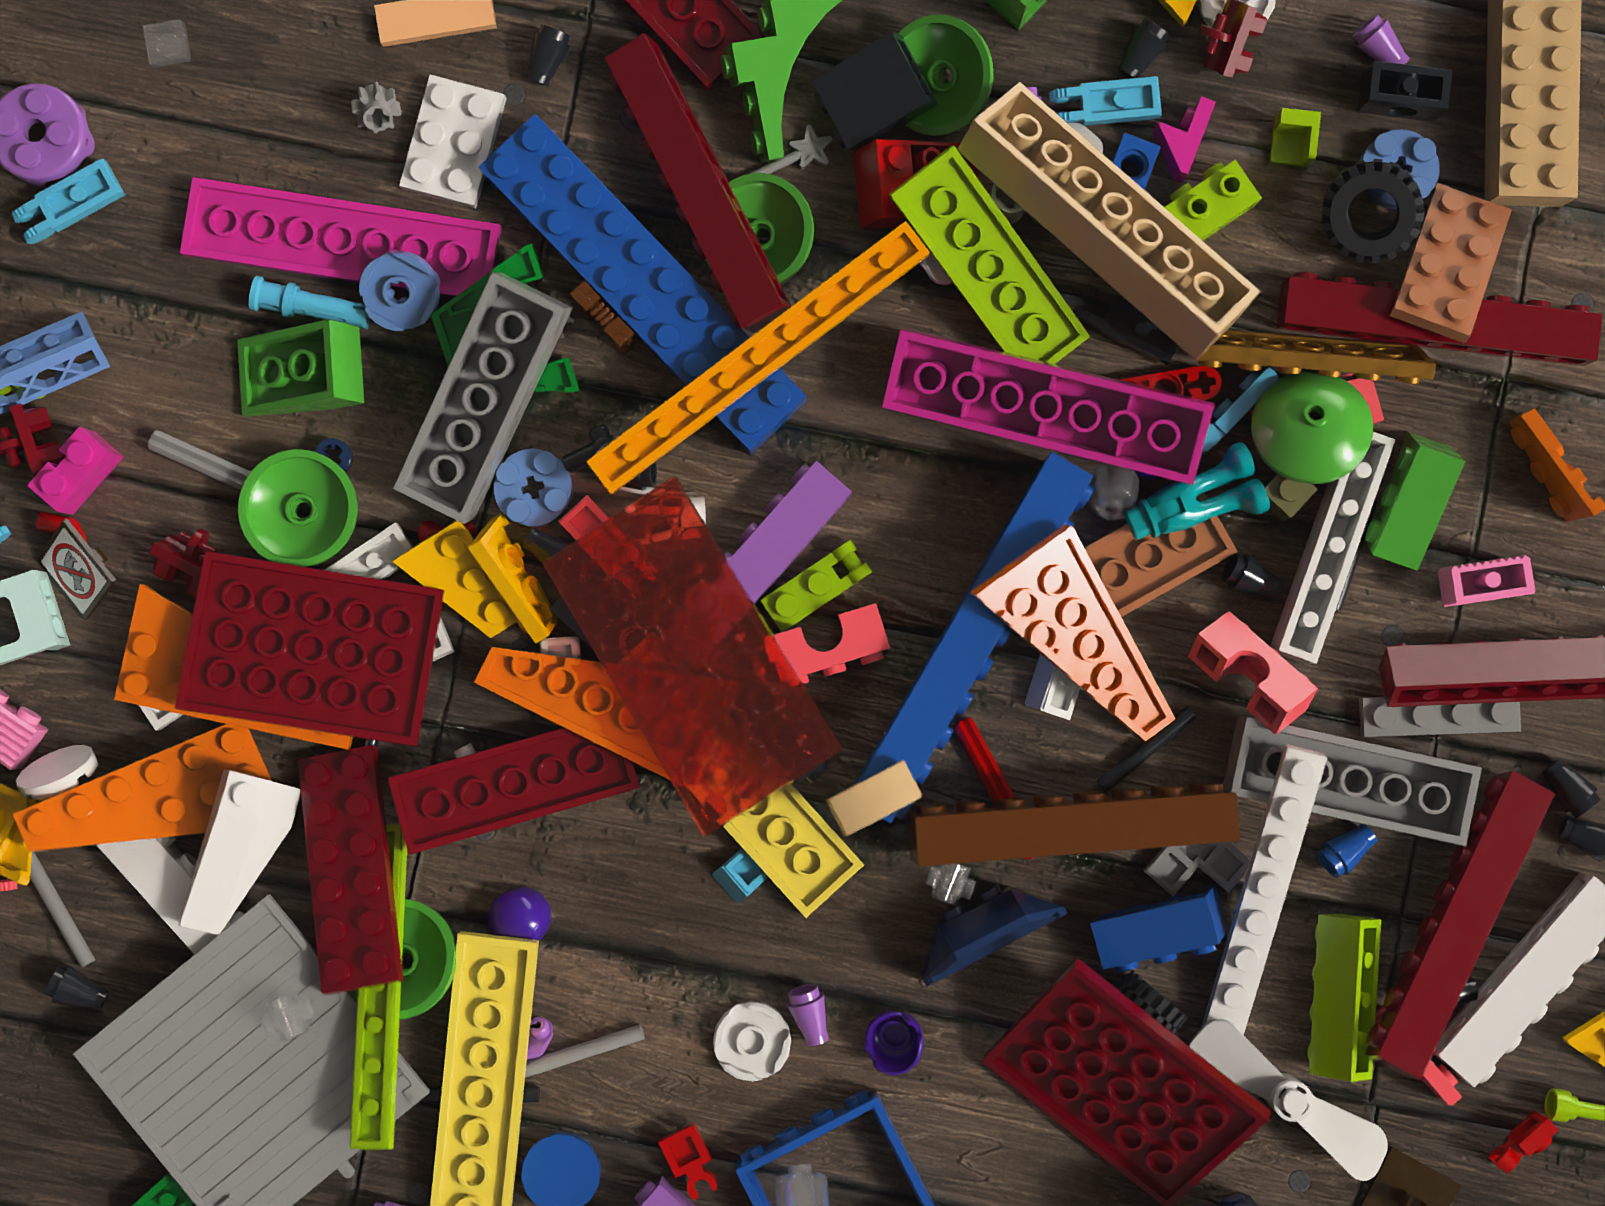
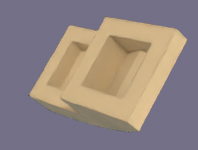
M903 760L849 787L826 801L844 836H848L921 798L922 794Z

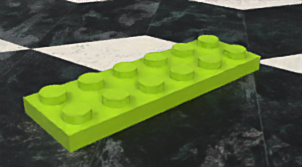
M950 146L888 194L1002 352L1056 364L1090 337L955 146Z

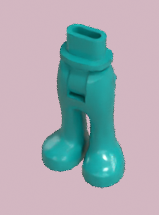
M1242 442L1231 445L1217 466L1195 476L1193 485L1180 481L1174 482L1154 492L1147 500L1144 498L1138 500V506L1124 511L1125 519L1134 539L1138 540L1148 535H1151L1154 539L1160 536V533L1169 534L1186 530L1210 518L1234 510H1243L1252 514L1267 512L1270 509L1269 498L1263 484L1256 478L1204 501L1196 500L1198 495L1206 491L1245 479L1254 474V462L1246 445Z

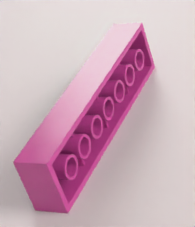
M907 328L900 330L882 407L1193 485L1214 403Z

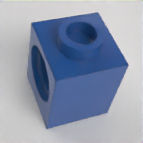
M1124 132L1111 162L1120 170L1122 163H1134L1139 169V176L1130 178L1145 190L1161 146Z

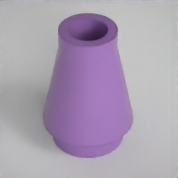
M1378 14L1368 20L1353 35L1358 42L1356 47L1375 61L1406 64L1410 59L1404 52L1387 19L1383 21Z
M806 984L790 990L787 993L789 1001L786 1003V1006L799 1027L806 1045L817 1046L828 1041L824 993L819 991L817 984Z

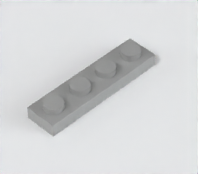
M1385 697L1359 698L1360 737L1521 732L1520 702L1387 707Z

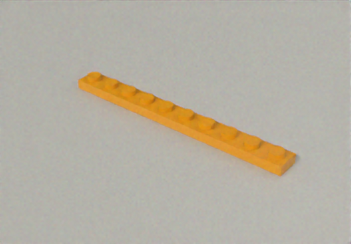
M906 221L586 462L612 495L927 258L930 252Z

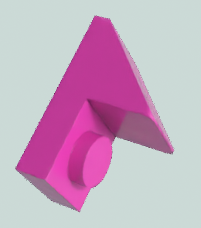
M1201 96L1194 108L1187 106L1179 126L1183 130L1162 122H1157L1152 130L1157 145L1161 146V154L1176 182L1182 183L1190 171L1216 103L1213 100Z

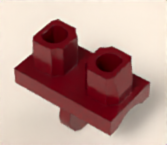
M1227 0L1222 14L1217 13L1212 27L1201 24L1199 33L1208 36L1204 51L1207 52L1203 64L1204 67L1231 78L1234 73L1249 72L1253 56L1252 52L1243 49L1247 36L1259 37L1263 34L1267 23V18L1257 12L1258 8L1238 0Z
M22 404L10 406V416L18 438H12L9 427L0 429V457L6 456L10 468L21 465L18 452L23 451L32 479L47 462L59 465L64 458L62 452L59 451L60 446L58 442L55 441L36 447L32 436L33 434L52 430L51 420L46 407L24 410Z
M202 528L197 530L193 536L181 531L178 537L170 534L161 543H153L149 554L156 557L152 573L163 580L173 581L178 577L180 570L190 575L185 589L187 593L196 597L205 551L217 553L216 548L207 544L210 533Z

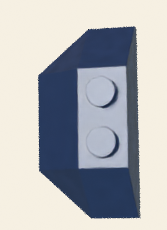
M996 884L978 893L979 901L967 907L961 902L948 908L942 913L944 919L937 922L921 973L926 987L1068 914L1065 907L1059 902L1009 886L1000 889L999 885Z

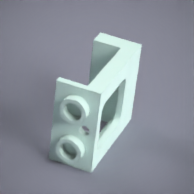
M31 570L0 581V598L6 597L9 599L20 631V637L16 642L0 647V665L45 650H58L70 646L47 572Z

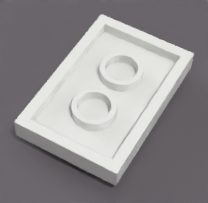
M429 75L399 184L401 189L476 209L485 179L478 167L492 153L507 99L505 94Z

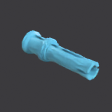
M257 275L254 277L251 285L249 309L253 311L263 308L281 312L282 316L286 318L294 317L295 314L322 320L330 319L363 329H368L371 321L365 310L366 306L364 303L309 293L300 290V287L295 283L289 282L287 285L264 281L262 276Z

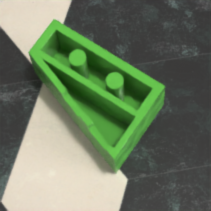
M1409 431L1406 432L1390 481L1383 492L1378 516L1371 521L1366 532L1365 541H1368L1367 547L1372 555L1418 571L1466 462L1451 446Z

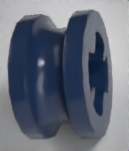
M330 438L322 441L316 447L315 452L328 458L327 451L329 448L332 447V449L338 451L340 447L343 452L339 455L342 461L339 466L345 472L352 466L353 452L345 442Z

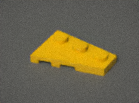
M501 512L489 520L469 545L468 549L471 552L475 565L479 569L484 570L494 584L497 596L503 602H506L516 615L519 627L522 631L529 634L536 644L550 635L558 619L550 610L551 605L538 579L527 575L522 559L526 555L520 543L512 545L504 529L509 522L505 514Z
M457 520L453 521L393 559V563L424 587L444 590L443 602L489 638L494 637L517 622L516 615L509 605L497 596L494 584L485 571L475 565L471 552L468 549L474 538L463 523Z

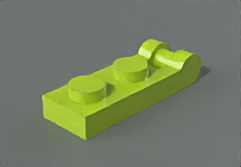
M851 540L760 600L781 632H785L872 573L868 564H862L855 551L857 548ZM840 561L843 562L850 572L842 579L838 577L832 568Z

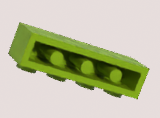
M1235 159L1225 167L1222 162H1219L1201 175L1204 181L1194 188L1189 183L1179 188L1169 196L1172 202L1164 208L1198 238L1204 241L1252 209L1262 197Z
M1346 914L1318 915V924L1315 928V940L1317 942L1316 963L1312 970L1314 997L1310 1008L1312 1030L1311 1042L1307 1051L1310 1061L1309 1074L1348 1082L1372 1079L1373 1059L1365 1055V1052L1369 1046L1366 1043L1367 1035L1375 1024L1381 919Z

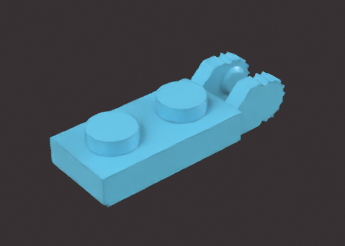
M1156 76L1081 83L1079 87L1061 88L1049 92L1050 102L1060 104L1080 99L1081 111L1057 113L1066 123H1083L1086 126L1160 119L1162 116L1159 82Z
M102 158L35 194L34 199L15 209L11 215L15 222L19 224L41 215L42 212L44 213L46 220L33 226L23 235L27 244L31 245L52 236L55 231L59 232L125 196V193L108 162Z
M1270 367L1263 370L1260 374L1257 371H1252L1238 385L1243 392L1233 402L1227 397L1213 411L1212 416L1216 420L1209 424L1201 454H1205L1204 452H1208L1209 449L1211 450L1212 446H1215L1252 408L1267 387L1279 379V375Z

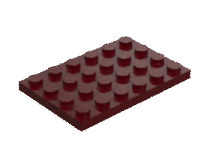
M205 551L175 709L418 747L445 591Z
M1079 959L994 1043L981 1061L1162 1206H1173L1268 1122L1271 1112Z

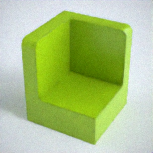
M1281 108L1273 119L1269 158L1271 164L1307 168L1316 159L1321 112Z

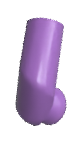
M535 1017L531 1020L527 1060L541 1057L553 1037L552 1023L544 1017Z

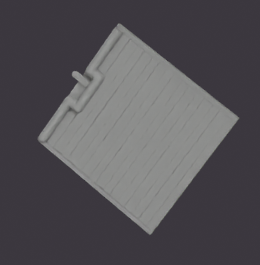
M270 894L73 1053L196 1206H292L336 1169L345 1178H351L355 1173V1169L348 1159L360 1150L349 1149L357 1003L349 992L333 995L321 994L317 951ZM399 1052L397 1060L395 1121L430 1093L429 1088Z

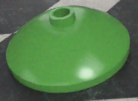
M929 15L911 22L898 34L903 36L938 105L905 125L925 135H947L962 130L979 116L991 94L993 62L988 46L975 28L956 17ZM947 69L952 73V79L949 83H946L944 80V73Z
M752 173L735 178L729 184L759 243L761 244L760 237L764 232L768 231L770 233L769 241L761 244L782 285L801 269L810 253L814 237V222L811 209L801 192L788 181L778 176L766 173Z
M1311 370L1301 371L1299 374H1288L1267 387L1255 405L1251 420V435L1259 456L1273 471L1292 481L1305 484H1321L1344 477L1361 463L1372 441L1373 418L1366 400L1353 385L1341 377L1322 376L1317 374V371ZM1318 412L1322 419L1313 420L1308 414Z
M302 449L278 452L260 462L246 478L238 502L239 522L244 536L250 545L261 556L271 562L301 567L320 564L336 555L351 537L358 514L356 492L345 471L330 458L317 452ZM303 504H308L310 506V514L305 518H301L299 508Z
M405 899L402 952L404 981L401 982L399 1020L418 1016L432 1008L446 993L456 969V944L449 925L431 907ZM410 954L413 958L412 965L409 968H405L403 960ZM358 990L349 991L357 1003Z

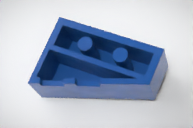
M1216 883L1204 886L1205 892L1183 897L1181 893H1178L1174 896H1169V900L1148 905L1142 903L1097 916L1090 925L1102 968L1115 967L1116 972H1125L1139 967V961L1153 959L1154 964H1161L1177 959L1176 953L1191 950L1192 955L1196 956L1215 951V945L1221 942L1229 929Z

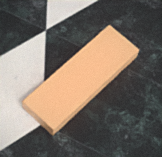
M403 0L374 5L380 43L383 47L497 28L492 0Z

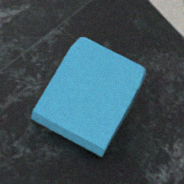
M743 848L712 874L736 903L749 896L768 878L766 873Z

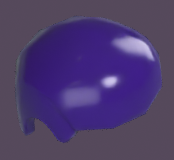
M518 887L504 892L494 899L487 913L490 933L499 936L541 940L546 935L552 921L551 909L542 893L528 887Z
M892 1009L879 1013L868 1024L864 1048L872 1059L876 1070L895 1076L909 1072L919 1062L924 1049V1036L921 1027L909 1013Z

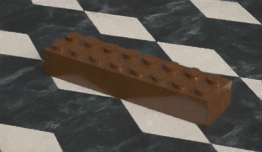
M1204 782L1189 784L1190 791H1184L1183 787H1174V785L1150 787L1151 794H1144V790H1135V788L1112 790V797L1104 798V793L1089 791L1073 793V800L1065 801L1064 796L1051 794L1034 796V803L1025 804L1024 799L1014 797L995 799V806L985 807V803L979 801L955 802L956 809L945 810V806H940V804L916 805L917 812L907 813L910 860L918 866L1240 841L1236 792L1223 790V784Z

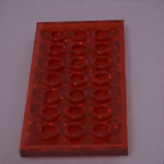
M673 476L542 563L703 836H708L843 750L678 478Z

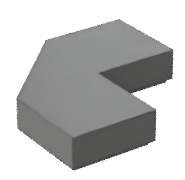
M1230 842L1160 847L1141 870L1171 896L1178 892L1197 868L1201 869L1229 893L1248 871L1251 860Z

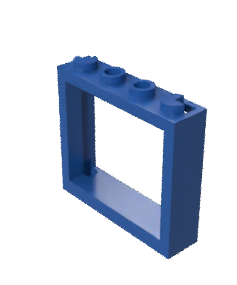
M866 1090L854 1093L845 1100L847 1105L834 1112L831 1108H826L810 1118L811 1124L797 1130L796 1126H792L781 1131L775 1136L776 1142L764 1148L760 1144L750 1147L739 1155L741 1160L736 1163L735 1171L753 1206H772L754 1170L872 1109L920 1205L935 1206L876 1090L867 1093Z

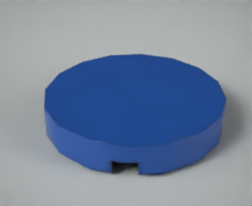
M556 1132L543 1137L532 1145L523 1161L521 1178L526 1194L535 1205L584 1206L591 1200L600 1183L601 1165L597 1154L593 1150L594 1148L587 1140L575 1133Z

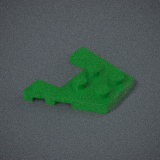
M533 243L525 245L518 252L431 314L448 368L492 273H504L522 283L543 278ZM567 356L548 362L534 392L579 391L580 387L570 357Z

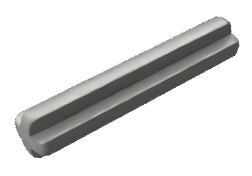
M158 430L152 433L147 446L150 450L239 490L242 489L246 478L251 473V471Z

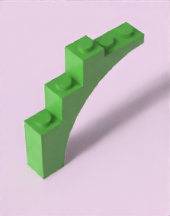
M762 0V7L758 8V21L762 32L766 31L767 37L731 43L723 49L724 55L720 57L723 77L729 79L731 88L746 85L747 92L743 93V105L747 116H752L754 131L750 133V141L753 153L755 155L759 154L760 163L784 157L781 122L784 93L792 66L809 34L825 14L842 0Z

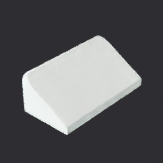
M1040 654L1025 700V706L1070 720L1080 687Z

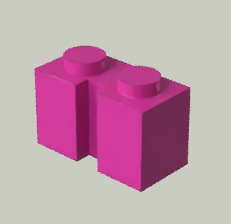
M81 426L77 428L59 449L66 456L60 464L47 462L27 485L55 511L73 515L124 458L95 431Z

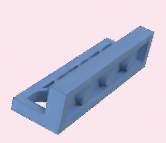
M82 311L0 346V390L9 385L20 386L14 394L9 396L0 395V415L10 411V406L24 405L110 367ZM90 350L93 351L96 357L83 364L73 363L76 356ZM46 369L57 370L51 378L46 380L36 379L39 372Z

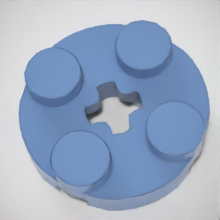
M1397 129L1380 134L1365 149L1360 158V161L1365 160V162L1373 161V159H1382V162L1390 163V161L1396 163L1397 160L1404 162V166L1408 168V172L1412 175L1414 181L1417 182L1423 199L1430 194L1439 177L1440 166L1434 142L1410 130ZM1377 188L1366 189L1376 204L1384 208L1397 210L1394 198L1387 191Z
M393 250L368 264L360 278L359 292L360 296L362 295L368 316L375 323L389 330L403 331L425 323L431 317V314L435 312L440 300V277L428 262L420 256L407 251ZM402 281L407 285V291L410 292L409 298L403 296L400 300H396L394 298L395 291L390 286L391 283L399 284Z
M539 449L521 450L509 456L497 468L494 481L496 502L500 510L516 523L528 527L549 525L562 516L564 510L568 507L569 501H571L573 495L572 477L565 469L563 463L551 452ZM534 477L536 482H543L544 488L539 490V497L536 499H532L529 493L524 494L523 487L528 485L527 480Z

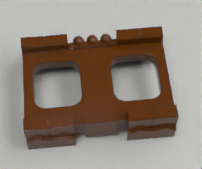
M585 281L570 293L576 300L575 304L590 320L595 318V322L609 335L608 339L623 355L638 343L634 337V332L619 317L615 319L613 312L609 313L610 309L605 307L604 302H600L601 298Z

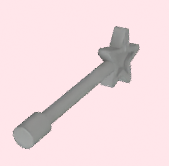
M807 125L805 139L789 143V147L795 150L794 152L748 174H771L800 159L801 170L807 167L813 160L826 167L829 161L823 150L832 143L833 139L831 136L817 138L811 125Z

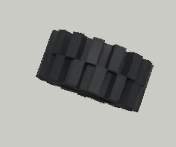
M1133 970L1116 988L1173 1034L1187 1019L1183 1013Z

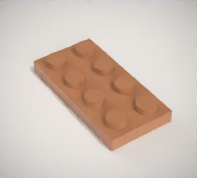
M1437 183L1430 197L1424 220L1420 226L1421 230L1416 238L1390 316L1466 343L1471 336L1512 209Z
M1205 493L1196 497L1198 501L1208 499ZM1218 516L1186 530L1169 534L1160 533V536L1154 539L1151 535L1135 540L1128 524L1084 548L1121 617L1238 552Z

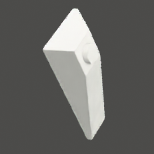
M223 770L179 926L217 935L221 933L291 829L301 789Z

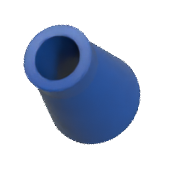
M1362 823L1357 828L1322 843V849L1317 852V858L1322 867L1334 878H1338L1342 874L1348 875L1366 852L1377 843V837L1367 825Z

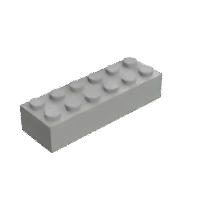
M504 273L491 274L393 489L463 524L475 519L497 468L506 453L573 309L572 307Z
M1237 716L1223 790L1236 792V795L1268 803L1285 744L1324 753L1327 756L1311 812L1466 846L1481 767L1289 725L1275 735L1257 718Z

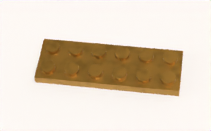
M1227 329L1198 359V364L1207 367H1221L1222 362L1238 363L1239 368L1253 371L1261 370L1262 365L1277 366L1278 371L1289 374H1299L1301 369L1317 370V374L1327 377H1339L1341 372L1356 373V377L1361 379L1380 380L1381 375L1396 376L1395 379L1397 381L1410 384L1420 383V378L1434 379L1436 363L1418 345Z

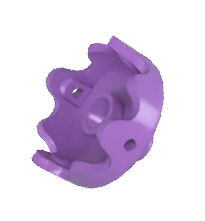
M27 84L9 91L0 99V165L17 178L31 185L44 187L46 182L65 179L74 174L82 160L92 155L95 142L87 125L86 112L65 92L47 84ZM36 123H44L46 134L43 139L31 142L28 137L29 129Z

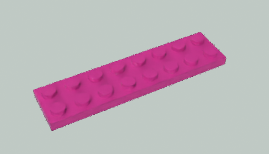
M192 177L180 254L191 258L360 283L362 273L370 262L389 251H407L423 258L439 275L440 296L454 298L495 268L502 227L500 224ZM402 281L399 284L391 283L390 288L407 291V285Z

